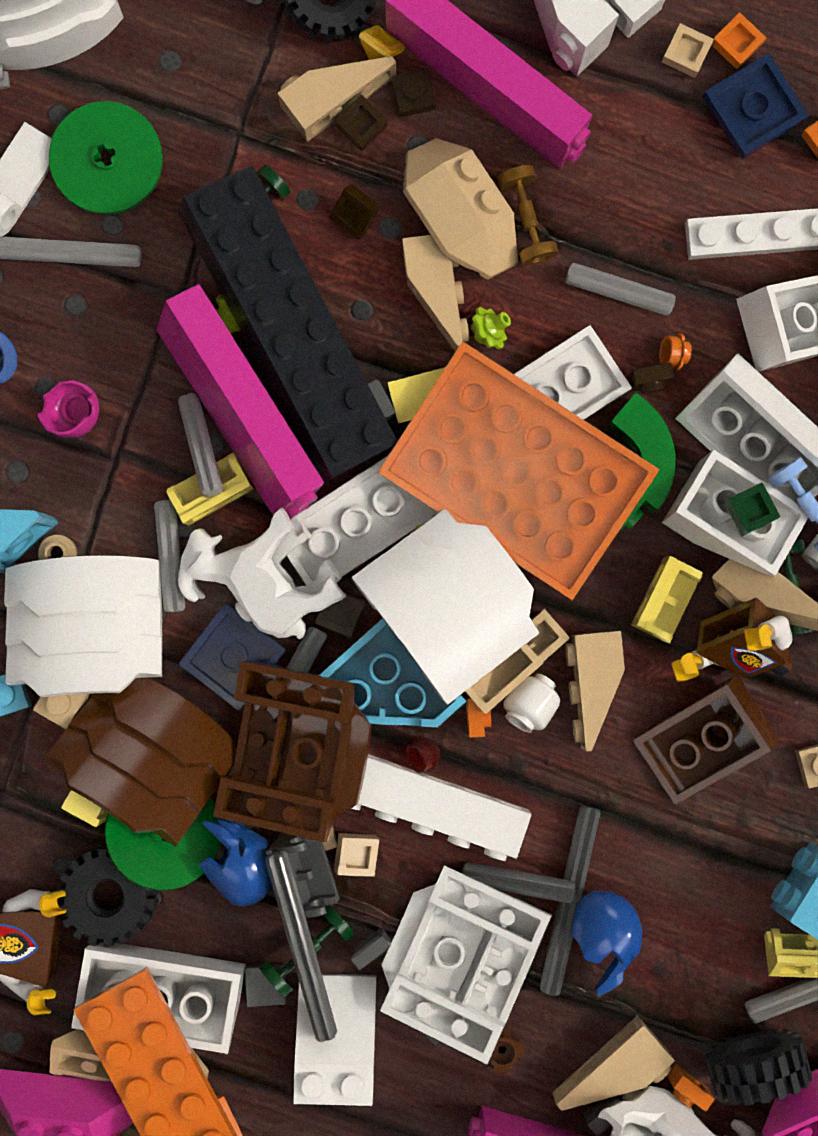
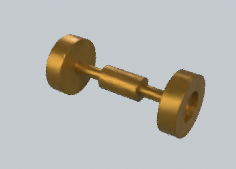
M522 165L501 173L497 177L500 190L517 191L520 201L517 207L524 231H529L533 244L519 253L522 264L524 266L535 265L556 257L559 251L555 241L541 243L539 241L536 231L539 225L531 200H527L523 188L536 180L533 166Z

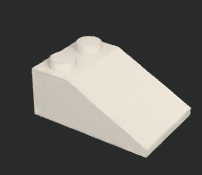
M534 0L555 62L563 70H570L577 77L609 46L619 14L605 0Z
M818 275L765 286L736 299L754 366L758 372L818 356Z
M713 449L697 463L662 523L696 545L774 577L809 517L798 503ZM762 482L781 517L742 537L724 501Z
M322 974L337 1027L335 1038L324 1042H318L315 1039L299 983L293 1104L372 1106L374 1091L376 975Z

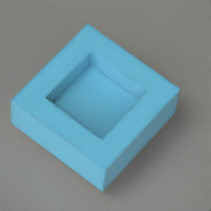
M6 674L0 676V717L32 706L25 684L7 685L5 683Z

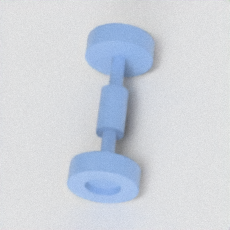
M800 456L774 472L767 479L773 488L789 481L799 496L796 500L811 522L816 520L818 523V502L810 491L805 492L795 477L807 467ZM817 542V543L814 544V547H815V549H816L817 552H818V542Z

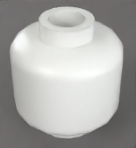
M536 674L535 677H527L505 697L503 706L507 712L505 715L506 719L512 725L527 733H531L532 730L544 729L560 704V698L554 690L556 687L555 683L542 674Z

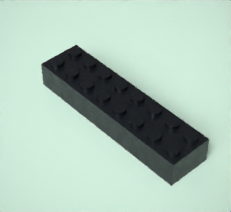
M253 166L184 195L177 212L305 453L324 483L395 446L398 441Z

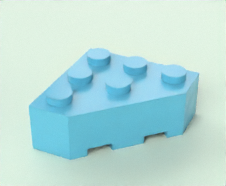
M383 618L319 675L354 683V703L370 724L437 728L466 702L459 695L448 705L444 703L422 674V669Z

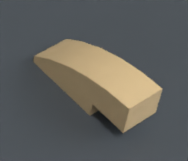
M545 609L538 612L531 619L539 634L465 691L485 715L570 639Z

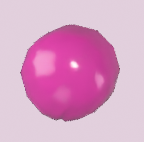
M75 380L59 382L43 395V411L38 413V419L46 431L63 438H75L84 436L96 424L99 415V400L96 393L88 385Z

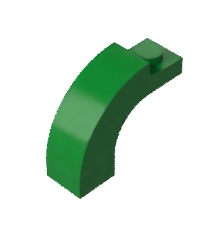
M637 393L628 400L607 425V428L624 441L632 452L660 470L621 527L622 529L625 526L628 530L644 514L639 509L641 506L650 513L657 511L661 507L672 486L676 465L674 444L666 423L655 408Z

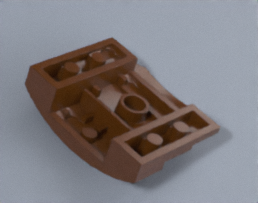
M251 660L240 661L234 700L245 702L233 774L220 778L214 817L315 841L327 842L333 821L358 804L366 770L372 725L354 703V683Z
M147 677L135 678L120 693H93L89 701L70 722L68 728L45 754L44 760L64 773L68 789L98 805L125 824L134 833L152 831L176 847L218 788L220 778L225 777L233 767L238 744L224 729L194 704L171 689Z

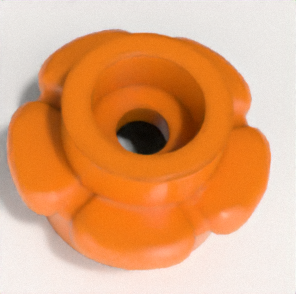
M677 333L676 336H665L659 351L660 363H671L672 369L675 371L680 370L683 364L689 362L692 352L690 342L685 341V336L682 333Z

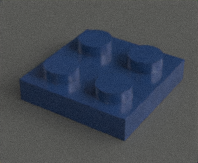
M769 53L708 89L702 96L741 159H744L805 122L809 117Z
M225 603L179 662V665L240 711L245 702L234 700L240 661L251 660L276 665L287 649L268 634L259 631L251 621H245L233 607Z

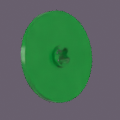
M99 101L75 109L58 125L50 143L49 166L57 187L71 203L94 214L114 215L137 207L150 196L157 186L162 173L163 152L156 131L141 113L121 103ZM107 150L110 155H114L111 157V165L105 166L102 161L97 162L102 159L100 154L102 151Z
M212 798L209 799L176 847L167 841H162V838L152 831L134 833L125 824L108 813L104 837L107 852L114 866L129 881L150 890L168 891L192 883L204 874L199 863L209 857L214 860L221 842L203 825L204 821L213 823L217 821L218 817H214V801Z

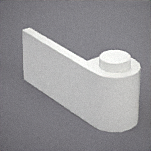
M26 122L23 123L0 159V237L6 235L14 226L50 170L49 148L52 138Z

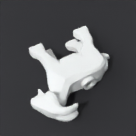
M283 507L273 515L269 528L257 539L220 554L215 550V546L220 542L222 536L211 537L204 529H195L190 534L181 557L178 586L186 599L196 602L199 598L204 599L206 597L199 588L197 580L225 584L238 601L235 604L238 614L245 621H252L259 631L274 635L277 638H287L292 635L297 636L298 639L303 638L306 632V625L302 620L303 616L310 612L323 611L347 596L337 585V582L342 577L330 560H326L321 564L316 580L311 585L295 587L293 579L280 563L288 553L312 536L299 519L292 523Z
M647 1086L643 1090L622 1094L623 1101L604 1108L598 1118L605 1119L612 1125L613 1128L610 1136H717L705 1126L691 1108L683 1104L668 1090L654 1086ZM734 1119L731 1122L732 1129L739 1136H756L754 1130L743 1121Z

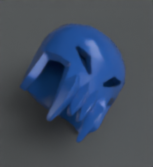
M217 818L216 823L204 821L203 825L226 847L223 856L218 862L209 857L199 863L207 878L231 904L247 906L260 902L272 889V883L265 862L267 857L266 851L271 846L269 841L243 823Z
M592 891L582 897L575 909L571 935L579 943L584 959L599 964L611 952L615 955L614 960L594 989L598 991L597 995H602L622 983L624 971L638 956L642 946V925L638 913L622 895L612 891Z

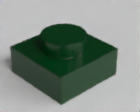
M762 482L724 501L742 537L781 517Z

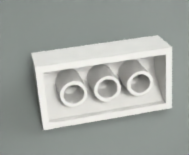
M737 353L675 419L710 451L716 450L771 487L773 486L767 478L801 456L807 467L795 477L805 492L810 491L815 497L818 495V427ZM789 481L775 488L798 503L796 499L799 496Z
M99 942L96 946L88 945L85 948L75 1007L148 967L190 1048L228 1054L239 1008L246 964L129 944L120 945V943H115L112 947H103V943ZM74 1012L71 1028L84 1030Z

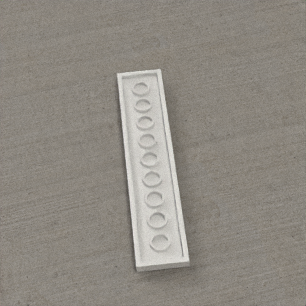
M591 325L514 374L583 420L632 389ZM387 457L291 519L292 523L299 519L312 536L287 554V557L306 586L311 585L316 580L318 569L326 560H330L341 577H344L413 532L417 525H424L434 515L439 513L378 473Z

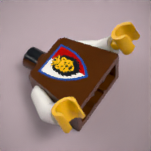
M757 598L701 621L697 650L685 654L681 660L672 663L676 680L686 681L693 679L699 675L698 669L711 664L721 666L743 678H751L769 670L778 676H784L793 665V659L789 656V646L793 640L789 621L784 616H775Z
M30 889L7 900L3 908L0 909V981L27 1002V1009L32 1015L50 1014L51 1009L46 1007L45 999H54L56 997L55 990H43L41 986L46 987L56 977L63 914L67 912L66 909H61L58 906L57 899L66 896L64 890L50 893Z

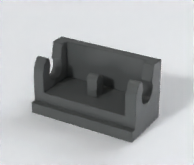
M286 833L280 834L267 849V856L273 852L286 851L305 917L312 918L326 914L325 906L336 904L340 898L323 843Z

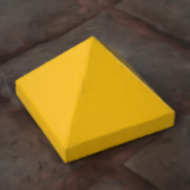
M379 25L362 31L358 36L369 60L388 56L394 57L402 53L406 48L404 44Z

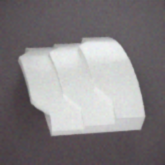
M0 0V64H2L3 70H26L46 67L73 58L90 49L104 39L124 18L118 0Z
M446 509L442 510L351 577L352 581L373 609L379 612L422 669V674L447 705L539 634V631L529 617L534 588L486 526L458 523Z
M74 556L37 560L6 568L4 605L7 607L5 645L7 646L5 683L7 685L27 684L40 697L71 694L120 693L135 678L162 677V587L159 560L128 556Z
M444 866L436 884L412 894L391 947L388 949L382 962L383 971L390 989L380 1011L488 1064L552 915Z

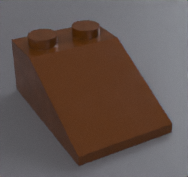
M735 674L634 738L633 742L676 805L771 752L780 738L739 676Z

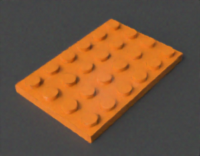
M462 341L378 473L440 513L446 509L458 523L486 526L516 564L573 600L660 469Z

